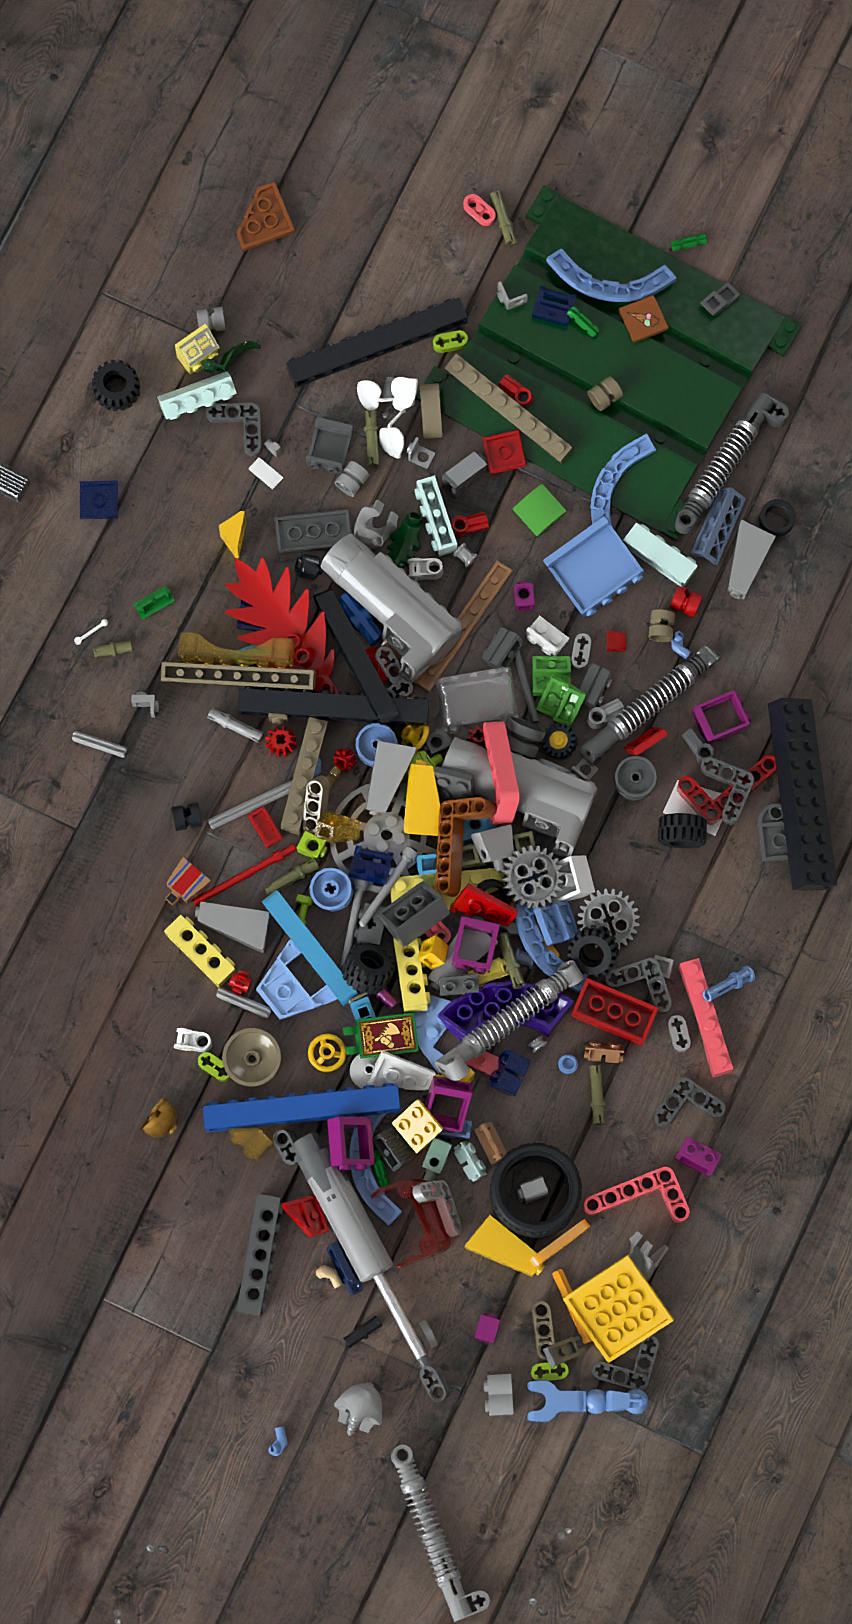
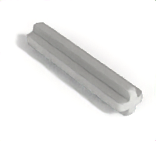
M74 731L72 735L74 742L122 758L127 753V748L79 731Z
M220 987L217 991L216 996L264 1018H268L271 1014V1008Z

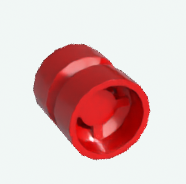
M678 585L669 608L676 611L684 610V614L694 618L703 595L695 591L690 593L689 589Z

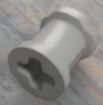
M465 543L461 544L453 554L454 557H458L465 563L466 568L478 557L477 554H473L466 547Z

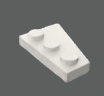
M382 1050L366 1085L383 1087L382 1085L385 1083H394V1086L398 1085L399 1088L425 1091L429 1089L432 1078L436 1073L431 1069Z

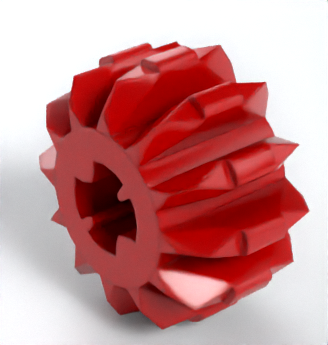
M285 725L282 726V730L275 726L276 732L269 730L270 736L265 737V741L268 742L265 744V747L271 748L269 751L271 755L276 752L277 758L280 757L281 753H283L284 757H287V751L293 753L292 747H297V742L294 741L297 739V736L291 735L293 732L291 728L286 731ZM282 738H283L285 743H284V744L280 743V745H279V744H278V739H281V740H282Z

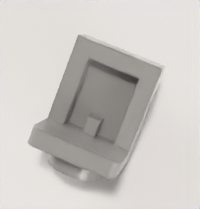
M137 692L136 695H132V706L150 707L151 718H155V712H159V701H156L155 695H148L146 692Z

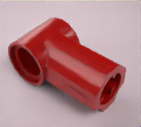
M508 374L499 382L497 387L521 406L529 407L533 404V394ZM523 393H528V400L525 402H521V395Z
M485 512L466 517L457 516L452 520L451 524L456 538H462L466 534L489 529ZM460 524L464 529L459 530L455 528V525Z

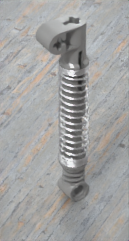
M569 960L561 964L557 969V973L535 984L537 990L533 987L530 988L532 994L526 991L527 998L521 994L522 1001L516 998L517 1005L511 1002L512 1008L506 1005L507 1011L501 1009V1013H496V1017L491 1016L492 1020L486 1021L487 1024H482L481 1028L477 1027L476 1032L472 1031V1034L462 1038L460 1044L435 1061V1065L440 1073L453 1081L464 1078L470 1072L466 1065L468 1061L472 1058H478L485 1053V1049H490V1045L495 1046V1042H500V1038L504 1039L505 1034L509 1035L510 1031L515 1030V1027L519 1028L520 1024H524L525 1020L534 1017L535 1013H539V1009L543 1010L544 1005L548 1006L549 1003L555 1001L559 993L563 992L567 987H572L581 982L583 975L575 961Z
M407 1445L397 1446L391 1453V1460L395 1464L396 1469L399 1468L397 1471L401 1473L399 1477L403 1478L400 1485L402 1494L410 1493V1496L406 1497L405 1500L412 1499L413 1502L407 1506L414 1505L415 1507L410 1510V1512H417L416 1515L412 1516L413 1519L419 1517V1520L414 1524L421 1523L422 1525L417 1528V1531L424 1530L419 1537L423 1538L421 1543H425L423 1549L428 1551L426 1553L430 1557L428 1561L432 1562L431 1568L435 1570L433 1574L437 1575L435 1578L436 1584L442 1588L454 1622L485 1610L490 1603L486 1592L479 1590L465 1595L460 1582V1572L456 1570L458 1567L454 1566L455 1560L451 1558L453 1554L449 1553L451 1548H447L449 1542H445L444 1538L446 1536L442 1535L444 1530L436 1529L441 1526V1523L434 1524L439 1519V1517L432 1518L437 1511H429L435 1505L427 1506V1503L431 1502L432 1499H425L430 1493L422 1492L427 1489L424 1478L419 1473H416L418 1469H415L416 1464L412 1463L415 1461L411 1448ZM399 1450H402L407 1454V1458L405 1461H401L397 1458V1452ZM450 1583L452 1584V1587H453V1590H454V1592H455V1595L453 1594V1591H452V1588H451V1586H450ZM469 1596L471 1602L475 1601L477 1597L482 1598L481 1607L479 1604L473 1605L475 1612H472L466 1597Z

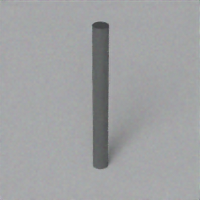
M519 650L514 660L532 723H537L540 720Z

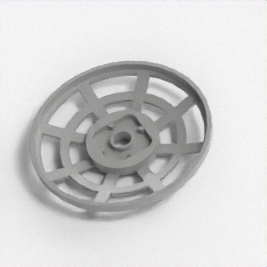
M369 783L351 792L337 807L332 818L329 843L334 862L339 870L351 878L352 882L355 876L344 866L343 860L352 856L360 866L368 870L367 880H369V885L366 891L377 894L381 891L383 887L373 885L376 874L392 875L396 869L379 868L382 858H394L398 866L402 860L400 854L406 846L417 850L419 855L425 853L427 855L436 854L437 856V849L426 846L427 835H421L419 843L411 840L410 834L403 832L404 819L398 814L401 806H406L404 799L407 794V784L404 783L399 784V793L397 797H393L391 802H394L391 812H382L381 816L373 815L367 823L356 820L360 813L366 809ZM362 793L366 802L356 809L351 818L340 816L347 803L356 795ZM337 823L347 826L346 839L349 848L339 854L335 843ZM353 828L364 831V841L353 845L352 840ZM384 831H390L392 838L384 840L381 834ZM367 848L375 855L372 864L370 865L358 855V852ZM417 859L414 862L412 861L411 864L408 863L401 874L402 877L410 876L407 869L411 868L417 862Z

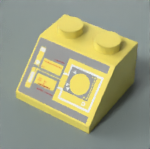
M206 324L175 344L177 358L190 375L203 369L202 361L207 359L216 360L220 354V348Z

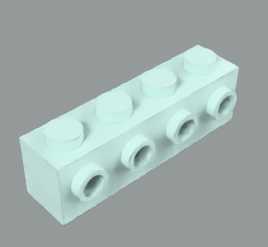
M223 372L163 394L157 398L165 418L172 420L180 417L182 413L195 412L198 410V407L204 405L205 407L211 406L217 400H228L236 394V390L230 374Z
M431 476L418 480L417 489H414L416 499H420L422 503L420 511L422 517L427 519L428 523L425 524L427 532L432 534L433 537L431 541L434 552H438L439 556L453 553L457 549V542L436 478Z

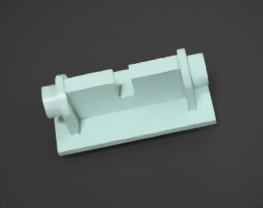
M464 1141L453 1148L460 1164L467 1161L468 1165L463 1167V1170L469 1180L471 1179L472 1182H475L479 1177L487 1175L486 1167L475 1154L476 1149L471 1143Z

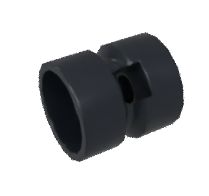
M198 802L189 803L186 807L183 805L172 807L176 831L186 830L188 826L191 828L203 827Z

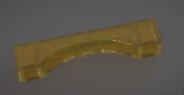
M180 633L178 655L187 663L201 661L205 664L220 662L223 665L238 663L241 666L257 664L259 667L275 665L278 668H286L287 666H293L295 643L292 639L271 638L264 644L254 648L228 650L211 644L200 634Z

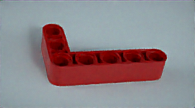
M768 755L763 757L748 770L749 773L759 777V781L753 783L750 794L775 773L776 763L774 756ZM764 763H771L773 765V769H766L764 767ZM684 776L678 782L677 792L697 815L707 819L708 825H714L722 819V812L725 806L722 805L721 800L728 799L733 786L728 787L715 800H712L693 778ZM745 777L744 779L739 778L740 780H742L743 785H745L746 783H750L748 781V777ZM688 783L690 784L691 789L684 790L682 789L681 784ZM738 793L734 794L732 797L733 801L736 803H740L744 799L743 796ZM701 797L704 803L696 804L694 798ZM714 811L717 817L711 819L707 816V812Z

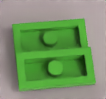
M543 484L539 485L513 508L515 513L538 537L567 512Z
M533 656V696H542L552 675L571 684V656Z
M552 675L537 704L536 710L552 716L553 720L571 727L586 694L570 683Z

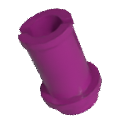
M387 987L382 992L380 991L375 994L376 998H379L390 1010L399 1002L387 990Z

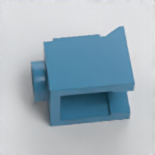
M436 854L417 856L419 875L436 873Z
M368 996L350 1003L355 1020L376 1017ZM367 1007L370 1015L361 1018L358 1010Z

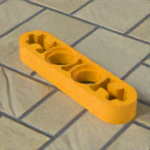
M583 1219L529 1260L534 1268H537L591 1226L586 1219Z

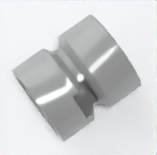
M222 307L212 308L211 311L207 309L196 310L199 328L206 324L210 332L212 329L215 332L226 330Z
M350 461L344 469L345 474L339 475L335 485L345 494L354 497L359 491V484L362 485L369 478V473L359 464Z

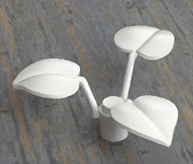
M395 378L391 384V391L394 396L391 398H380L381 388L375 382L370 380L360 381L357 384L358 397L366 409H377L379 401H393L394 408L400 410L388 424V428L380 429L379 441L386 453L392 457L401 458L404 448V436L398 428L392 427V425L402 414L406 413L405 409L415 404L418 379Z

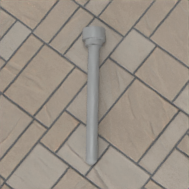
M405 847L402 852V860L359 921L361 927L367 925L408 863L411 864L412 861L414 862L419 854L410 847Z
M354 877L355 895L340 964L341 969L353 944L363 891L369 885V880Z

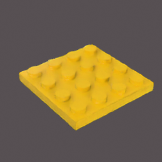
M629 1254L563 1297L567 1306L608 1363L674 1320Z

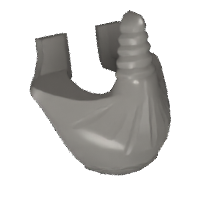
M376 500L374 505L364 506L361 509L354 527V536L370 549L382 546L390 534L397 529L399 516L393 511L390 512L387 524L384 527H373V517L379 516L384 507V504L379 500Z
M636 1231L629 1238L631 1243L629 1256L645 1279L649 1280L655 1268L659 1265L660 1260L668 1251V1246L663 1245L651 1257H648L653 1245L646 1240L639 1249L637 1243L643 1235Z
M371 1382L353 1385L334 1404V1407L339 1410L338 1421L346 1425L348 1424L347 1434L349 1436L354 1434L358 1425H360L359 1430L369 1433L373 1425L382 1424L380 1394Z

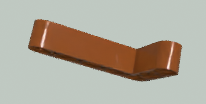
M476 797L448 800L441 804L439 809L435 883L437 892L450 897H455L459 894L461 890L464 821L493 817L496 813L494 802Z

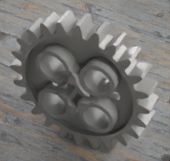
M532 845L527 846V850L525 847H521L520 852H513L515 857L508 856L510 863H504V866L508 869L502 871L503 874H506V877L502 878L501 881L507 882L503 889L509 888L510 891L507 893V896L514 895L512 898L513 902L519 899V906L525 903L526 908H530L531 905L533 908H538V904L544 907L545 901L547 903L552 902L550 897H557L555 891H561V888L557 885L563 883L559 876L564 875V873L558 872L562 865L556 866L555 863L558 861V858L552 859L553 852L546 854L547 848H543L540 851V846H535L534 850ZM536 860H539L541 863L539 870L535 867ZM519 866H521L524 869V873L522 876H520L517 871ZM544 870L548 871L544 875L534 877L533 880H527L518 884V880L530 877L532 874L541 873ZM543 878L547 880V886L545 888L542 886L541 883ZM526 884L530 887L529 894H526L524 891Z
M607 889L604 890V894L597 890L596 897L590 894L591 901L584 900L587 905L586 907L580 906V909L584 912L577 915L582 918L577 924L583 925L579 930L582 931L584 927L588 926L590 928L591 925H596V928L602 926L610 931L609 924L603 922L606 916L601 905L605 904L608 916L614 918L611 924L616 933L615 942H618L619 947L617 949L619 950L620 943L627 946L626 939L633 940L630 935L631 933L637 934V931L633 928L640 925L635 922L640 916L634 915L638 908L632 909L631 906L634 904V901L628 903L629 896L627 895L622 898V891L615 895V889L612 890L611 894H608ZM615 902L619 905L620 909L618 912L613 913L609 910L611 903ZM592 910H600L602 916L599 919H593L590 914ZM624 921L626 929L619 931L615 926L616 922Z

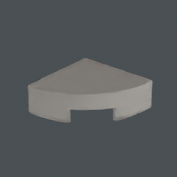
M268 439L263 444L276 457L281 454V446L277 442H272L271 439Z
M427 1321L420 1322L419 1325L430 1347L437 1346V1340Z

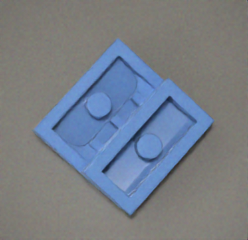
M568 901L557 902L551 906L538 907L533 910L547 946L570 941L579 931Z

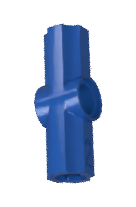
M349 593L342 595L338 601L353 628L361 633L370 646L376 645L382 639V632L374 624L369 612L364 607H361L357 600Z

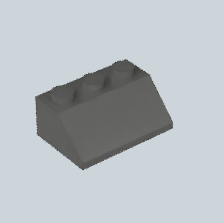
M422 881L377 915L394 939L405 947L442 921L450 912L443 898Z

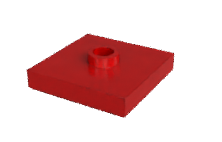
M519 430L482 438L490 475L527 467Z
M652 727L624 746L623 749L627 754L637 756L644 750L651 748L668 734L665 729Z

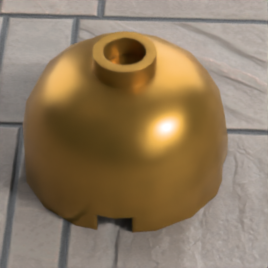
M162 1098L151 1110L152 1113L148 1118L146 1117L140 1128L146 1134L156 1138L164 1137L167 1133L172 1134L178 1126L176 1124L178 1115L175 1107L169 1101Z

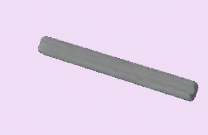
M292 780L208 820L210 827L215 829L289 794Z

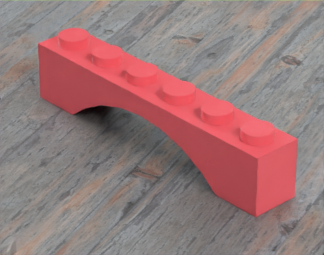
M697 958L680 963L678 968L698 1022L712 1077L731 1073L733 1066L713 1002L706 1001L703 997V991L707 990L708 986L700 960Z

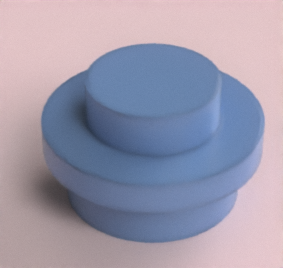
M564 1055L560 1058L558 1067L562 1073L572 1074L576 1071L578 1062L574 1056Z

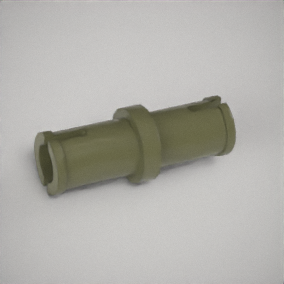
M131 640L118 643L113 641L110 644L93 646L95 658L110 655L115 657L116 654L133 652Z

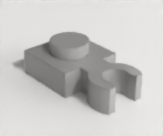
M655 955L654 959L659 961L664 977L670 979L675 960ZM653 964L651 969L652 974H654L655 977L660 976V973L655 974L654 968L657 966L656 964ZM655 980V981H653L652 987L654 988V984H655L656 982H660V984H661L660 990H661L662 987H663L662 981H661V980Z

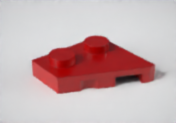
M315 1195L281 1205L309 1238L329 1232L323 1210Z

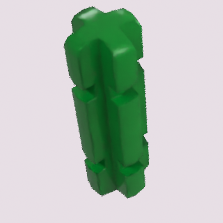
M703 233L698 234L697 237L694 235L681 238L680 241L678 239L672 240L671 248L673 251H678L680 248H691L697 246V244L704 245L707 243V237Z
M571 307L567 314L571 318H575L574 321L584 330H587L591 337H594L599 332V328L595 324L592 325L593 322L582 312L579 313L580 310L577 307Z
M375 1150L373 1151V1166L376 1176L379 1178L380 1188H386L390 1186L389 1179L386 1177V1168L383 1160H381V1153Z

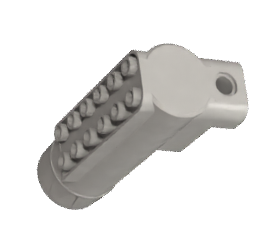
M348 534L341 538L324 557L321 569L384 625L382 639L402 657V667L399 669V674L408 682L413 683L430 666L443 659L460 639L462 623L459 619L453 618L443 605H439L434 601L433 596L423 591L419 583L411 580L402 568H398L389 556L381 552L375 555L369 547L359 541L353 534Z
M454 737L442 768L473 775L475 795L493 802L495 789L487 749L478 744ZM511 752L519 789V803L516 811L525 814L522 826L556 839L552 851L554 854L565 858L571 856L596 796L597 787L592 781L581 780L574 774L563 773L556 767H548L541 764L538 760H530L518 752Z

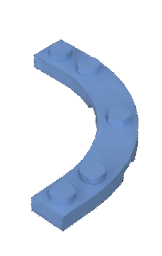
M562 248L547 257L546 260L554 271L570 286L588 296L605 301L630 302L645 299L662 291L674 283L677 278L666 265H663L646 277L630 281L628 284H619V282L607 280L599 281L577 266Z
M648 434L621 448L601 470L591 497L592 524L605 516L612 526L610 516L611 498L619 479L633 464L656 452Z
M532 874V876L521 879L520 883L527 880H533L534 877L541 876L544 874ZM527 884L524 887L526 894L530 893V887ZM518 899L515 901V909L519 910L515 920L520 939L531 959L550 977L557 973L558 967L565 962L557 957L552 950L549 951L543 943L544 939L538 925L535 923V913L533 910L536 908H533L532 905L530 908H526L525 903L519 906ZM584 973L581 982L568 988L579 993L582 990L587 974Z
M386 1114L360 1116L371 1117L372 1137L378 1124ZM354 1128L351 1138L350 1159H360L357 1128ZM367 1166L366 1170H355V1167H351L352 1177L360 1196L367 1206L384 1223L390 1226L402 1211L378 1187L370 1166Z

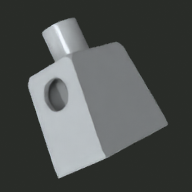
M511 824L471 834L481 861L483 863L493 861L495 872L505 870L504 858L514 855Z

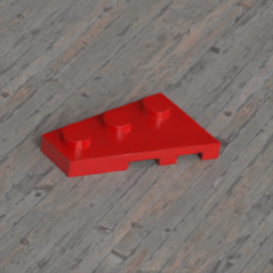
M470 883L465 886L449 908L451 912L458 910L465 912L466 916L473 917V915L484 917L485 921L507 927L515 919L519 911Z

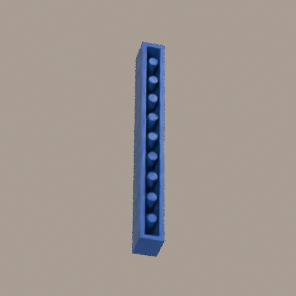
M385 1083L382 1085L383 1087L375 1088L374 1085L363 1086V1089L355 1090V1087L344 1088V1091L336 1092L335 1089H329L320 1094H316L315 1091L305 1092V1095L302 1096L292 1093L286 1094L283 1098L267 1096L265 1100L248 1098L246 1102H239V1100H229L227 1104L210 1102L208 1106H203L204 1126L206 1132L209 1133L329 1120L336 1117H358L401 1112L398 1085L394 1086V1083Z

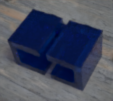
M504 1051L498 1058V1070H494L490 1076L491 1082L489 1086L508 1096H516L523 1081L516 1076H525L531 1060L514 1051Z

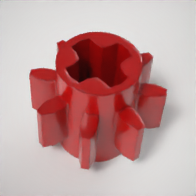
M476 725L474 730L469 729L468 732L471 736H468L466 740L479 746L483 744L486 746L483 729L479 728L478 725ZM476 734H479L481 737L480 741H477Z
M341 747L333 756L335 766L341 771L344 769L350 771L354 768V764L358 762L356 760V753L349 749V747L345 750Z
M240 970L239 974L233 973L229 986L233 987L232 992L241 995L242 991L248 992L253 980L248 978L250 975L248 972Z

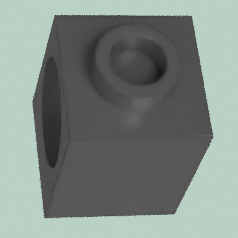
M442 728L428 735L422 747L432 757L437 753L443 754L447 752L452 742L445 728ZM434 740H438L441 742V746L435 748L431 743Z

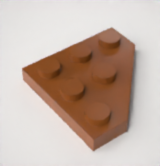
M275 182L257 188L255 196L236 232L243 252L295 233Z

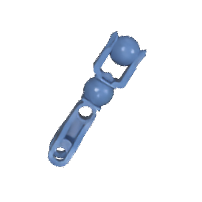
M530 1381L527 1383L529 1391L542 1393L546 1399L545 1406L541 1410L528 1413L527 1420L532 1422H550L560 1412L589 1411L592 1414H601L605 1410L606 1412L627 1410L632 1414H641L647 1409L649 1404L647 1394L641 1389H632L627 1393L618 1391H606L605 1393L601 1389H592L586 1393V1391H560L549 1381Z

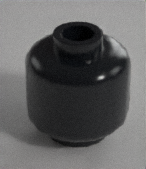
M309 554L301 555L296 560L295 572H297L300 578L315 580L318 575L323 573L320 558Z

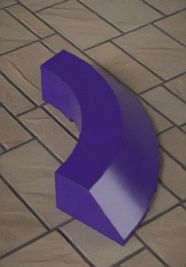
M512 981L488 983L479 987V992L465 993L457 999L455 998L437 1016L450 1033L462 1041V1038L472 1034V1031L476 1032L477 1027L481 1028L482 1024H487V1020L491 1021V1016L496 1017V1013H501V1009L507 1011L506 1005L511 1008V1002L517 1005L516 998L522 1001L521 994L527 998L526 991L532 994L531 987L535 990L537 989L534 984L525 983V986H522L520 989H514ZM559 993L555 1001L549 1003L548 1006L544 1005L543 1010L539 1009V1013H535L534 1017L525 1020L524 1024H520V1026L535 1029L549 1037L574 1001Z

